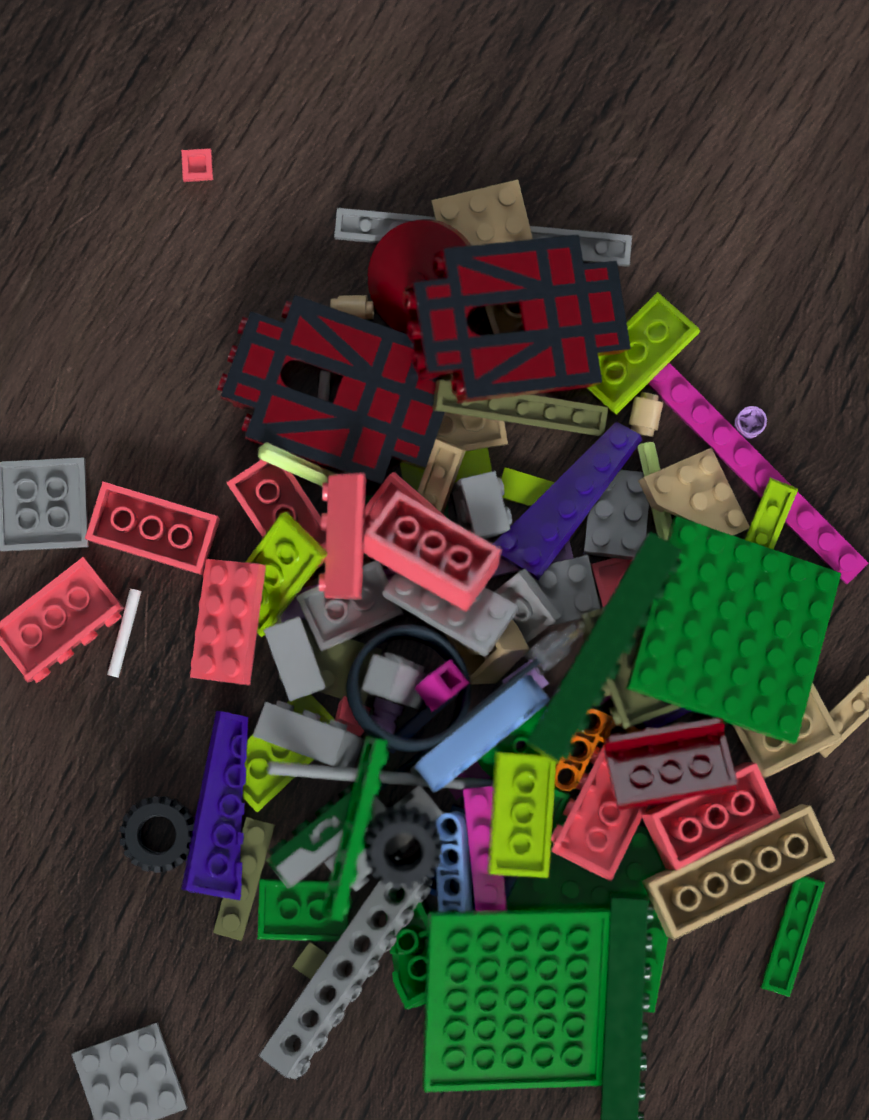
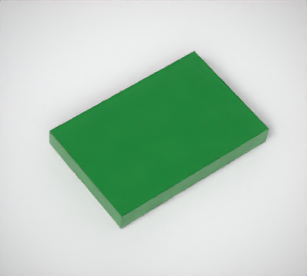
M260 878L258 939L338 942L348 927L349 910L343 916L342 921L321 915L329 880H299L288 889L281 879Z

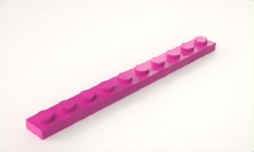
M670 363L647 384L713 449L760 499L770 477L791 485ZM797 491L785 524L831 570L840 572V579L845 584H848L869 563Z

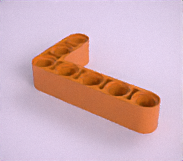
M591 707L588 714L594 713L597 717V723L593 728L585 729L582 734L577 731L571 742L582 741L584 743V751L579 756H572L570 754L567 760L562 758L560 762L556 763L555 786L561 790L568 791L578 785L598 741L604 743V740L610 737L612 728L622 726L621 724L615 725L612 716ZM634 726L623 729L626 734L640 731V729ZM563 768H569L572 772L570 781L563 784L559 783L557 778L559 771Z

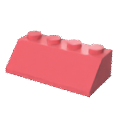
M364 474L330 475L329 483H323L322 500L328 501L327 513H322L321 531H327L326 543H321V547L328 554L323 559V561H326L325 573H320L319 591H324L325 598L362 600L366 478Z

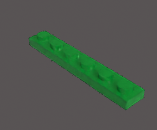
M366 736L321 915L330 919L342 921L343 916L347 914L350 907V897L348 896L351 885L357 879L358 868L356 864L359 855L362 854L365 848L364 833L366 825L372 820L373 808L371 805L374 795L378 793L381 779L379 774L381 766L385 764L388 757V748L386 747L388 741Z

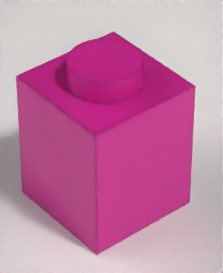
M450 659L414 689L433 712L469 684V682Z

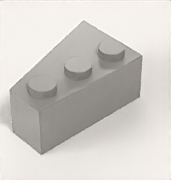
M386 653L384 658L373 655L362 690L422 710L425 701L414 688L429 675L423 673L425 670L424 666L396 655Z
M277 700L276 706L265 702L253 734L254 737L334 767L354 769L364 739L347 732V725L334 720H330L329 725L319 722L320 715L306 710L303 711L302 715L293 712L295 706Z

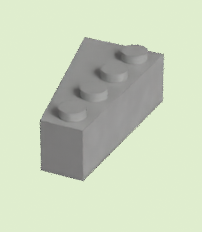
M420 785L393 806L394 811L400 810V805H406L407 810H412V807L419 808V813H427L430 816L431 822H436V818L443 814ZM410 834L393 836L385 845L386 853L391 856L398 849L402 853L405 852L416 842L413 838L414 836ZM365 848L362 854L359 855L356 864L358 868L357 879L351 885V888L355 891L359 890L369 881L367 875L371 872V867L368 868L366 863ZM337 853L324 862L331 872Z

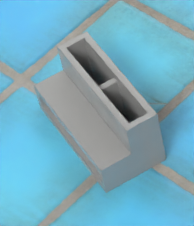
M299 616L264 629L289 701L325 689Z

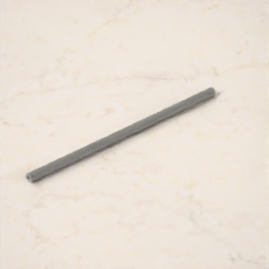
M279 762L268 763V774L355 781L358 769ZM380 771L379 774L381 783L429 787L420 774ZM456 777L443 788L464 789L493 786V780Z

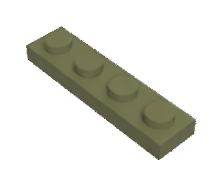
M246 817L242 830L244 833L243 845H241L240 862H242L240 901L228 898L222 899L213 933L239 941L243 940L276 825Z

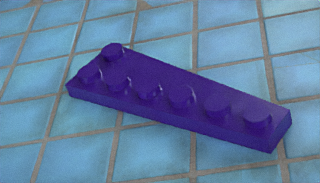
M616 421L510 526V530L503 533L493 543L494 546L501 549L500 558L520 570L525 568L533 578L539 580L641 443V435Z
M216 711L181 890L239 901L241 899L242 862H240L241 845H243L244 834L241 832L242 814H244L245 803H242L243 785L246 783L245 761L247 758L248 717Z

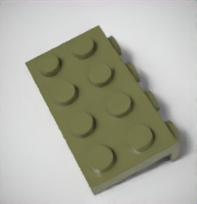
M604 607L580 616L582 622L577 624L583 640L589 635ZM640 626L637 627L633 634V637L637 638L631 651L628 654L623 652L617 662L622 666L613 681L607 679L602 688L606 691L605 697L610 695L614 707L610 708V712L615 725L621 724L623 729L681 708L626 689L642 632Z

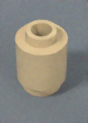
M367 295L338 296V299H331V308L365 320L373 319L374 317L373 301H368Z
M641 392L640 397H634L629 419L631 430L648 437H653L654 431H658L663 402L658 401V395Z

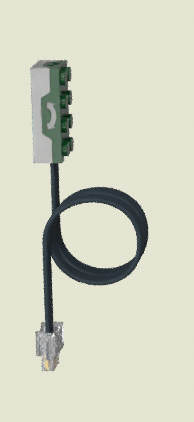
M574 622L560 634L552 631L524 654L530 662L526 667L467 713L471 701V681L462 657L451 643L440 634L425 627L416 625L392 627L370 640L353 661L346 685L348 703L356 721L370 737L388 741L386 747L404 752L420 751L395 771L404 773L533 668L540 676L551 669L571 652L568 646L583 634ZM400 638L422 642L435 650L445 662L451 659L469 682L458 692V705L455 716L443 733L426 740H406L388 733L370 717L359 695L358 672L364 657L378 645ZM355 782L338 794L341 798L338 803L334 805L330 800L314 813L318 819L310 824L308 820H305L291 832L294 836L292 840L286 843L282 839L267 851L271 856L266 862L288 889L338 850ZM381 783L378 793L389 784ZM374 795L371 805L373 808L371 821L376 819L377 814L387 810Z

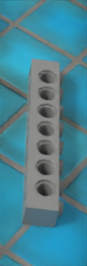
M396 857V858H395V859H397V860H404V859L399 858V857ZM426 876L425 883L420 886L417 882L412 883L413 888L406 889V884H400V889L404 888L405 896L400 902L396 900V894L400 889L393 888V883L391 882L386 886L381 883V880L379 881L259 1056L287 1078L297 1079L305 1074L314 1053L320 1051L326 1044L328 1039L326 1036L332 1027L337 1026L344 1018V1010L348 1004L360 995L362 991L361 985L367 977L372 976L378 969L379 959L384 952H388L396 942L395 936L399 930L405 927L413 918V910L417 904L424 901L431 891L430 886L433 883L431 878ZM386 913L388 916L387 923L380 927L379 918L382 914ZM369 937L370 947L366 952H363L362 943ZM351 962L353 972L350 976L346 977L345 967ZM334 987L336 996L329 1002L327 995L329 990ZM317 1012L318 1022L312 1027L310 1019ZM299 1037L301 1039V1047L295 1052L293 1043Z

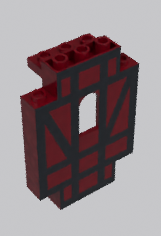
M579 235L443 248L434 254L435 258L432 261L433 272L435 276H438V280L413 282L406 286L403 292V305L409 314L410 320L407 324V332L414 346V352L412 353L413 367L421 381L453 373L451 390L457 398V403L593 387L602 383L598 356L620 354L631 349L617 261L584 264ZM519 302L524 331L479 336L468 328L467 314L472 308Z
M294 295L292 302L286 301L281 315L282 318L286 319L285 323L250 311L248 318L242 317L237 334L242 335L238 346L233 345L227 362L232 363L229 374H222L217 390L222 391L221 399L233 403V406L254 410L253 415L247 413L242 426V430L246 431L245 439L261 445L270 443L307 461L344 474H364L367 482L379 486L383 483L390 459L425 470L445 412L432 410L436 380H448L440 377L431 380H420L412 364L414 346L408 334ZM299 360L342 375L343 377L334 403L285 386L281 380L283 366L289 361Z

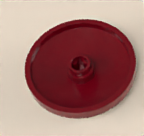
M414 220L391 229L376 245L368 266L369 293L378 314L394 330L408 334L409 314L403 305L405 287L413 282L438 280V276L434 275L432 261L435 258L434 254L443 248L472 246L457 229L437 220ZM477 307L472 308L468 312L467 321L473 315Z

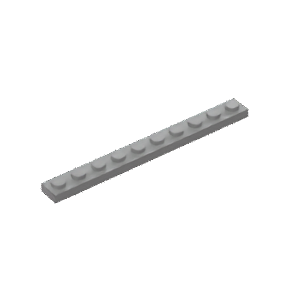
M337 208L334 238L378 243L386 233L400 224L420 219H436L430 216ZM530 226L533 239L579 235L584 263L617 261L618 266L629 267L632 235Z

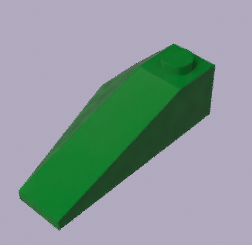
M404 888L397 892V902L403 900L405 896ZM425 901L417 904L413 910V918L405 927L399 930L395 936L396 942L390 949L394 967L392 972L393 983L407 1010L424 1005L426 999L430 910Z

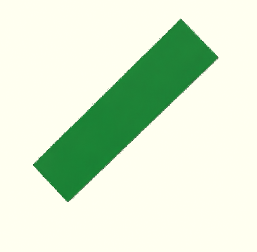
M803 876L792 882L760 988L790 997L825 882L808 876Z

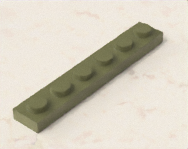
M436 380L432 408L435 411L599 437L605 433L608 407L536 395H521L457 403V398L451 390V382Z

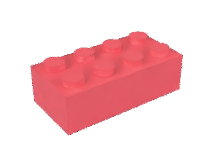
M260 460L226 482L262 538L280 514L287 511L320 546L321 543H326L327 531H321V516L292 473ZM322 561L317 569L325 565L326 561Z
M102 482L85 539L203 575L206 559L209 557L220 518L203 511Z
M397 491L366 532L363 553L467 612L498 568L501 549Z
M743 762L734 767L738 782L737 790L664 802L641 814L665 869L679 870L781 818L757 763Z

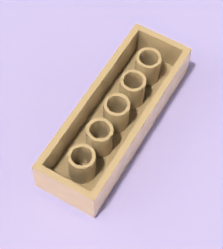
M800 804L780 814L781 818L679 870L666 869L643 880L644 888L651 903L654 905L655 912L666 936L676 939L836 861L811 806Z

